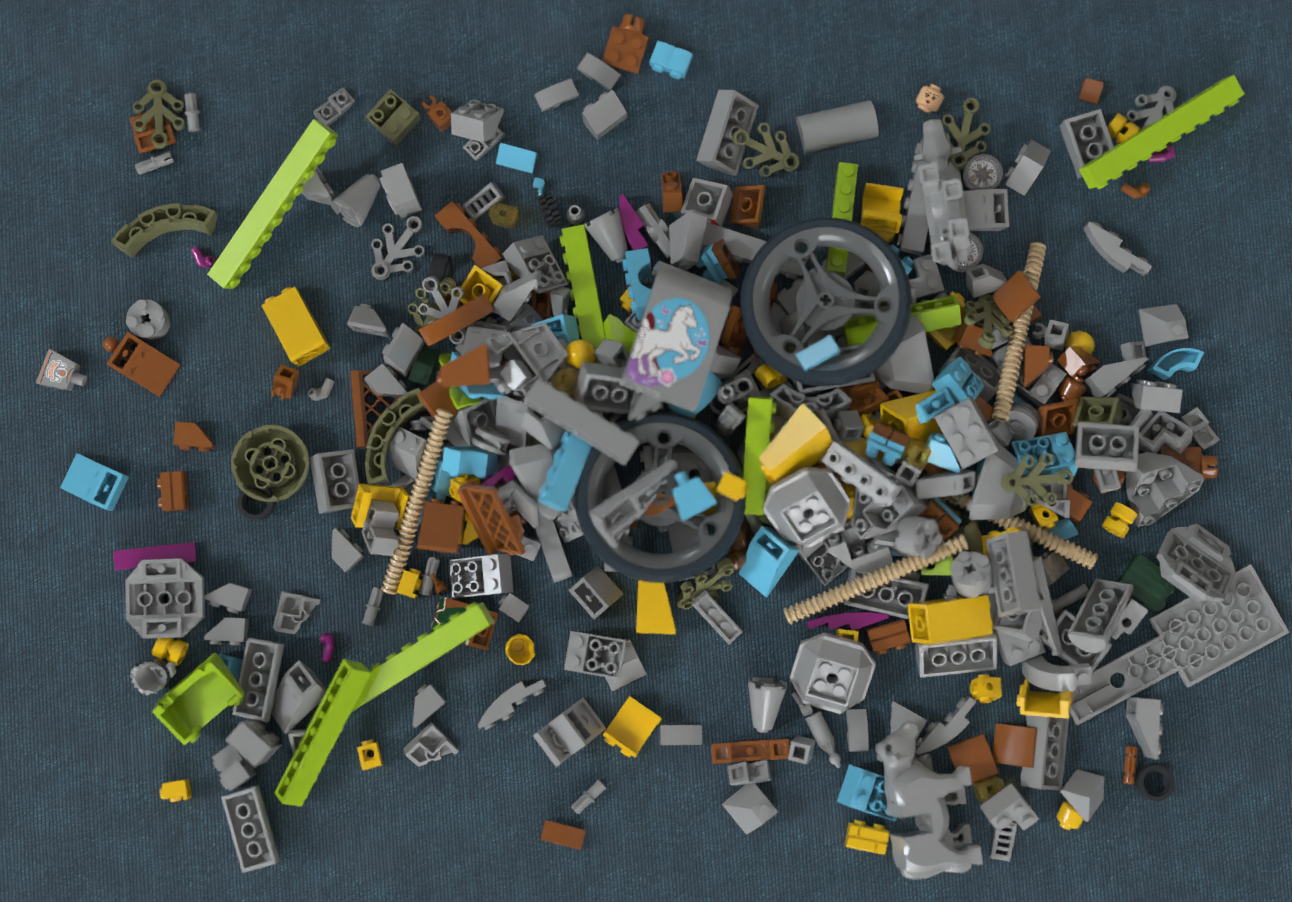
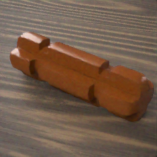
M1126 746L1125 754H1127V757H1125L1124 762L1125 775H1123V783L1132 785L1135 783L1133 774L1136 771L1137 758H1135V755H1137V747Z

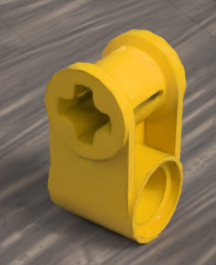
M768 364L760 366L754 374L767 390L785 384L787 381V377L774 370Z

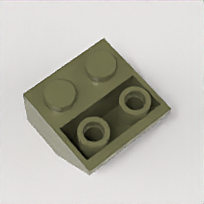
M391 89L365 116L396 147L421 120L419 113Z

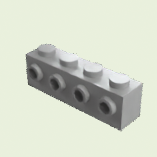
M834 441L822 459V462L827 464V469H831L833 473L838 472L842 475L841 479L846 483L856 485L857 491L863 495L868 494L873 498L872 501L878 506H890L903 485L842 442Z

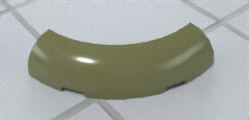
M176 203L158 206L139 214L138 218L129 224H125L112 238L111 243L128 256L134 258L138 251L148 242L168 232L193 230L211 236L217 223V214L214 210L199 205L192 206Z
M420 388L398 398L395 403L385 409L375 423L368 439L365 460L368 484L383 485L390 483L388 458L391 449L390 443L399 427L403 428L411 419L428 411L417 396L421 392Z

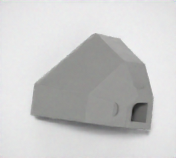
M914 316L910 318L902 342L893 355L880 368L874 371V377L891 389L921 394L932 391L933 386L931 384L934 381L925 328L918 318Z
M1000 444L997 452L984 458L985 461L981 474L979 473L976 478L977 487L973 500L970 499L967 509L970 511L969 519L971 520L1007 519L1025 511L1028 506L1025 500L1016 492H1006L1001 486L1002 477L1007 473H1013L1019 466V462L1016 457ZM1011 479L1009 483L1011 486H1013L1014 481ZM1022 485V487L1030 494L1029 486Z
M544 444L510 450V465L530 498L536 501L538 511L550 520L555 519L560 511H556L538 500L540 489L545 485L547 472L552 467L554 455L561 444H557L551 450Z
M1150 452L1138 454L1135 472L1126 471V492L1131 509L1138 514L1135 519L1137 527L1149 526L1199 491L1204 480L1203 475L1171 456Z
M872 457L868 459L870 463L903 485L890 506L881 507L872 501L873 498L868 494L863 495L857 491L856 486L851 525L861 540L897 530L899 523L904 517L918 516L927 507L922 499H917V491L913 487L897 479L895 471Z
M852 518L846 520L842 531L823 540L828 552L853 570L874 572V570H880V567L885 568V565L890 566L893 562L888 545L875 544L874 537L864 540L859 538L851 525Z

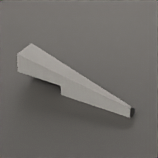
M669 460L589 512L594 526L611 547L615 549L619 545L617 541L623 534L629 532L628 527L635 518L639 519L656 497L655 492L660 485L666 484L668 481L666 477L673 469L678 468L676 461Z
M1041 556L1032 557L1034 574L1037 579L1038 596L1041 601V638L1049 643L1053 650L1051 652L1052 655H1059L1062 653V647Z

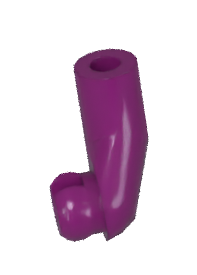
M1167 146L1164 149L1165 152L1151 153L1152 157L1149 158V163L1164 162L1174 158L1175 148Z
M199 246L191 249L198 266L208 269L213 267L216 262L215 257L203 255Z
M322 633L320 642L326 643L322 660L324 662H331L335 649L334 637L330 633Z

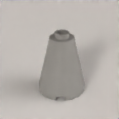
M365 174L333 199L330 203L332 209L337 215L340 212L344 216L342 219L355 227L362 226L380 189V180L373 174Z
M615 208V213H612L611 210L590 221L591 225L586 222L584 226L610 260H616L619 263L625 260V251H628L620 212L618 208Z
M768 677L748 679L753 727L758 732L767 733L768 730L773 729L787 688L786 682L782 680L776 683L773 681L774 678Z

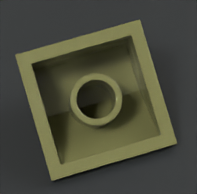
M1081 397L1073 421V427H1078L1079 422L1120 425L1123 415L1120 399Z

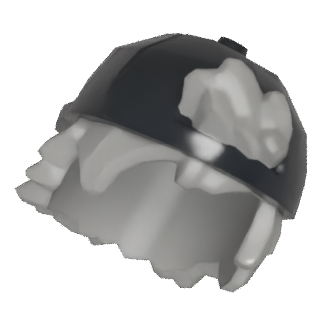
M154 658L135 664L130 671L131 683L134 684V688H138V691L142 694L145 693L147 696L151 693H157L167 687L172 677L176 674L177 670L174 669L175 663H167L163 659Z

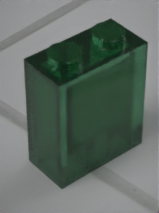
M1134 554L1116 581L1133 585V592L1130 598L1151 612L1161 611L1167 603L1165 600L1168 595H1172L1177 588L1161 577L1159 566L1141 554Z

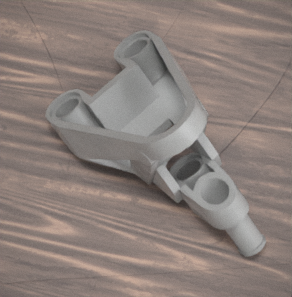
M754 353L736 369L732 376L722 381L723 384L717 392V399L725 405L738 401L739 405L736 407L742 413L748 412L749 396L769 397L781 385L767 390L758 380L762 391H759L751 374H755L760 366L767 363L761 357L757 358ZM739 383H746L748 390L741 392L738 389ZM785 383L787 387L794 390L791 384ZM712 400L709 402L712 412L720 416L723 411L717 410Z

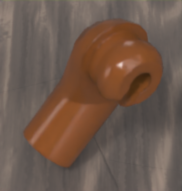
M1125 182L1120 190L1133 199L1147 196L1151 188L1147 183L1133 187Z

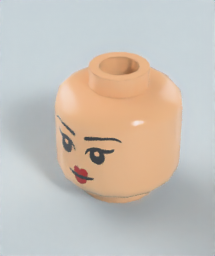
M933 84L930 87L923 86L916 98L918 108L929 114L936 112L944 99V95L940 93L941 88Z

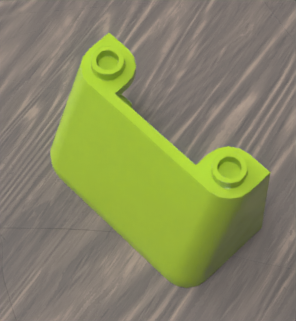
M215 652L162 696L152 712L185 745L189 741L193 743L198 739L201 728L228 705L232 706L234 704L237 706L244 700L243 695L245 692L221 657Z

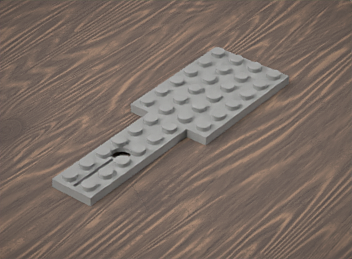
M1249 564L1235 572L1236 574L1228 594L1221 603L1195 601L1189 596L1149 618L1158 635L1157 637L1094 670L1091 673L1092 684L1075 686L1073 704H1071L1070 715L1075 724L1079 725L1177 671L1185 686L1190 687L1288 634L1289 631L1252 565ZM1114 673H1121L1124 676L1125 680L1120 688L1113 687L1110 682V678Z

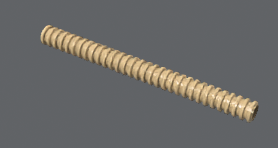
M1034 242L1029 246L1024 275L1037 291L1047 247L1042 243ZM1033 305L1017 318L1012 325L1013 332L1009 337L1010 341H1008L1006 357L1004 359L1005 363H1003L1004 368L1002 369L1003 374L1000 377L999 390L997 391L998 396H996L995 407L993 408L994 413H992V418L997 421L1005 422L1009 420L1008 415H1010V409L1012 408L1014 387L1017 385L1019 365H1021V359L1023 358L1024 343H1026Z
M442 408L436 410L438 412L434 416L436 420H433L434 426H431L432 432H429L430 438L427 439L429 442L425 445L427 449H424L425 455H422L423 461H420L421 466L418 468L420 471L416 474L418 478H415L416 483L413 484L414 489L411 490L413 494L409 497L411 500L408 501L409 506L406 507L407 512L404 513L405 518L402 519V529H399L400 535H397L398 547L393 552V557L390 558L391 563L388 564L389 569L386 571L388 574L385 575L386 580H383L384 586L381 589L388 594H397V588L401 581L400 577L403 575L402 571L405 570L404 566L407 565L406 560L409 558L407 555L410 554L409 549L412 548L411 543L414 542L413 537L416 536L415 532L418 529L416 526H419L418 520H421L420 514L423 513L422 509L425 507L423 505L426 502L425 497H428L427 492L430 491L429 486L432 485L430 481L434 478L432 475L435 474L434 469L437 468L436 463L439 462L438 457L441 456L439 452L443 449L441 446L444 445L443 440H446L445 434L448 433L447 428L450 427L449 422L452 421L450 417H453V413Z
M925 472L921 473L919 479L926 477ZM969 493L960 494L961 500L954 505H959L961 509L965 508V511H968L970 499L973 500L974 495L971 497ZM952 495V499L957 501L958 497L956 495ZM942 496L944 501L949 498L948 496ZM1012 516L1007 519L987 520L988 522L993 521V524H999V527L1003 526L1005 530L1010 527H1017L1021 531H1027V536L1033 543L1037 542V545H1043V548L1048 547L1049 551L1054 550V553L1057 554L1058 552L1060 556L1064 555L1066 559L1071 558V561L1075 560L1077 564L1081 563L1083 567L1088 566L1089 570L1093 568L1098 558V554H1092V551L1087 552L1086 548L1081 549V546H1075V543L1070 544L1069 540L1064 541V538H1058V535L1054 536L1052 532L1047 533V530L1044 529L1043 531L1041 527L1037 528L1035 524L1030 525L1029 521L1026 523L1024 519L1020 520L1018 516Z
M959 534V537L954 536L952 540L949 538L947 542L942 541V544L937 546L928 559L909 555L907 559L902 558V561L897 560L895 564L892 562L890 566L880 567V570H874V573L868 572L869 575L864 574L862 578L852 579L850 583L847 581L845 585L835 586V589H829V592L824 591L822 595L819 593L817 597L812 596L810 600L807 598L805 602L802 600L800 604L790 605V608H784L787 621L793 624V621L798 622L800 618L803 620L805 616L810 617L809 614L814 615L817 611L821 612V609L826 610L828 606L831 608L833 604L838 605V602L843 603L845 599L848 601L850 597L855 598L854 595L859 596L862 592L866 593V590L871 591L873 587L876 589L878 585L883 586V583L888 584L890 580L893 582L895 578L900 579V576L904 577L906 573L911 574V571L916 572L918 568L921 570L923 566L928 567L930 563L933 565L935 561L945 560V557L948 556L949 558L951 554L956 555V552H962L963 549L968 550L964 535Z

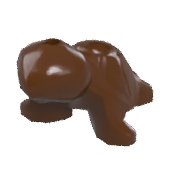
M749 522L742 523L734 543L727 551L729 553L726 558L732 560L734 570L736 571L741 569L746 563L744 552H747L751 542Z

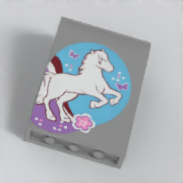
M658 261L651 272V276L654 277L656 275L619 385L693 412L698 407L729 310L732 289Z

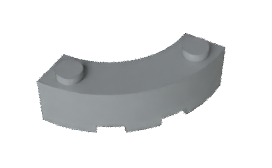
M782 384L769 396L773 397L774 403H777L776 414L788 420L800 405L804 404L820 421L821 419L816 411L824 408L829 420L833 421L837 418L839 411H849L852 399L839 388L817 397H805L804 394L790 389L785 384Z

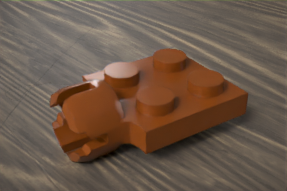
M625 14L621 26L618 28L612 27L602 62L610 67L638 74L649 37L644 36L642 33L645 25L643 18L636 16L634 25H632L633 15Z
M732 306V309L728 312L727 325L722 331L720 346L741 357V347L745 345L747 334L742 322L741 307Z
M1168 446L1161 447V455L1175 458L1203 475L1204 479H1214L1217 477L1218 469L1207 468V466L1216 467L1218 465L1217 457L1202 455L1201 447H1186L1181 454Z

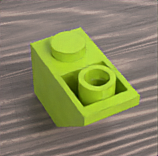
M609 314L603 323L605 337L608 340L622 343L629 354L637 332L624 325L618 317Z

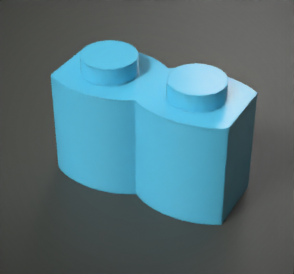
M657 41L650 59V66L656 72H669V75L675 79L685 78L693 59V54L667 43Z

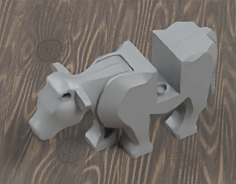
M931 119L923 124L922 154L915 155L914 161L926 160L929 162V164L919 166L918 169L931 238L933 262L949 265L952 270L956 271L959 268V263L966 262L973 252L960 171L951 162L948 163L950 156L961 153L962 150L961 147H951L940 119Z
M908 721L903 723L897 731L876 744L875 748L877 760L883 761L885 768L884 790L887 799V815L899 818L916 816L915 822L917 827H919V830L890 835L896 867L900 869L904 877L915 880L926 879L944 871L963 873L971 868V864L983 865L980 846L973 844L958 850L963 844L972 843L970 825L965 823L959 824L953 832H950L948 829L949 814L946 805L967 804L964 785L972 784L969 766H958L952 774H937L930 771L925 765L914 759L919 727L914 722Z

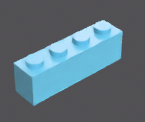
M568 430L561 437L562 443L554 455L552 467L547 472L545 485L542 486L539 492L540 497L538 501L556 511L567 510L592 448V445Z

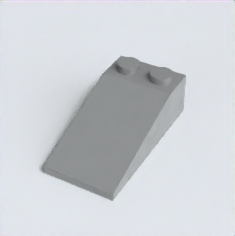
M995 592L987 594L991 603L990 615L993 623L998 611ZM992 629V632H995L997 636V647L1002 661L1009 666L1045 653L1040 634L1037 642L1019 639Z

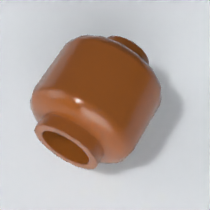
M1066 375L1058 386V396L1064 401L1073 399L1079 401L1086 391V385L1083 383L1084 379L1080 376L1071 377Z

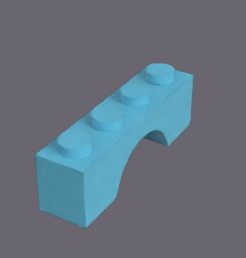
M648 248L625 251V260H622L623 270L628 272L625 274L626 285H630L628 288L629 299H633L631 310L632 313H636L637 321L642 320L652 290L641 284L645 278L651 276Z

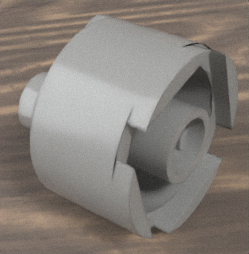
M141 299L129 308L126 316V325L136 336L147 341H153L165 336L170 328V319L164 307L152 300Z
M906 516L898 525L899 537H896V545L902 553L928 559L942 542V535L939 534V528L935 520L919 516Z
M960 552L951 565L954 587L960 595L969 598L978 597L983 592L985 594L992 586V573L988 558L977 552Z

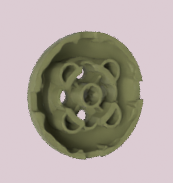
M264 425L247 432L235 446L231 459V469L239 488L248 496L264 502L281 501L295 494L304 484L310 465L309 454L303 441L291 430L278 425ZM270 448L272 451L269 456L264 455V450ZM288 456L289 461L285 464L282 463L281 458ZM274 461L276 463L275 467L270 468V463ZM258 466H262L264 469L261 474L256 472ZM276 473H279L281 475V479L279 481H275L273 479V476ZM255 484L260 489L268 488L272 491L273 496L271 498L267 497L265 493L255 489L249 490L246 486Z

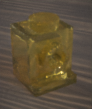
M497 202L496 206H492L489 212V217H492L491 222L514 230L519 209ZM501 211L506 212L504 217L499 215Z
M561 367L553 381L551 380L550 382L553 386L552 388L557 391H564L570 398L577 383V372L572 368L564 369Z
M911 437L902 455L907 459L906 463L908 465L925 468L932 450L924 440Z
M995 775L972 782L977 800L982 804L1005 788L1003 780Z

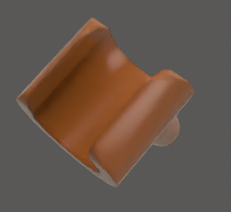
M432 573L430 577L434 581V589L437 595L441 596L440 592L444 590L448 592L444 581H439L435 574Z

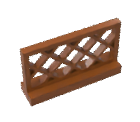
M352 370L350 372L357 449L367 447L368 434L374 427V425L372 426L366 421L368 413L372 411L378 417L381 416L373 409L379 401L383 402L388 408L391 406L382 399L383 396L375 395L363 383V375H369L374 370ZM393 371L395 373L393 376L398 381L397 372ZM369 392L378 398L372 406H369L364 398Z
M468 480L457 490L459 498L487 554L493 555L496 551L523 555L526 552L495 487L476 485L474 480Z

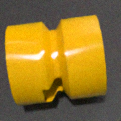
M1119 112L1107 126L1110 137H1115L1118 144L1137 133L1140 129L1134 123H1128L1127 118ZM1122 128L1126 130L1124 134L1120 133Z
M1116 502L1110 511L1111 516L1106 517L1102 527L1108 532L1124 538L1129 530L1128 525L1133 524L1138 514L1129 507Z
M174 637L158 638L153 647L152 655L160 659L167 658V662H172L179 666L187 653L189 643L180 639L174 640Z

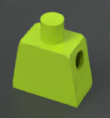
M953 555L949 558L948 556L945 557V560L940 559V562L935 561L934 568L923 566L921 575L952 576L951 565Z

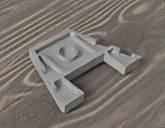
M545 322L486 339L487 344L495 355L514 345L532 370L535 377L520 386V390L525 397L537 379L548 381L568 354Z

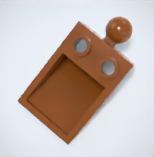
M129 332L126 333L120 344L115 337H107L103 341L104 349L108 352H114L107 365L159 397L180 367V364ZM135 344L138 345L135 348V351H132V346ZM126 360L127 363H125L124 367H122V361Z

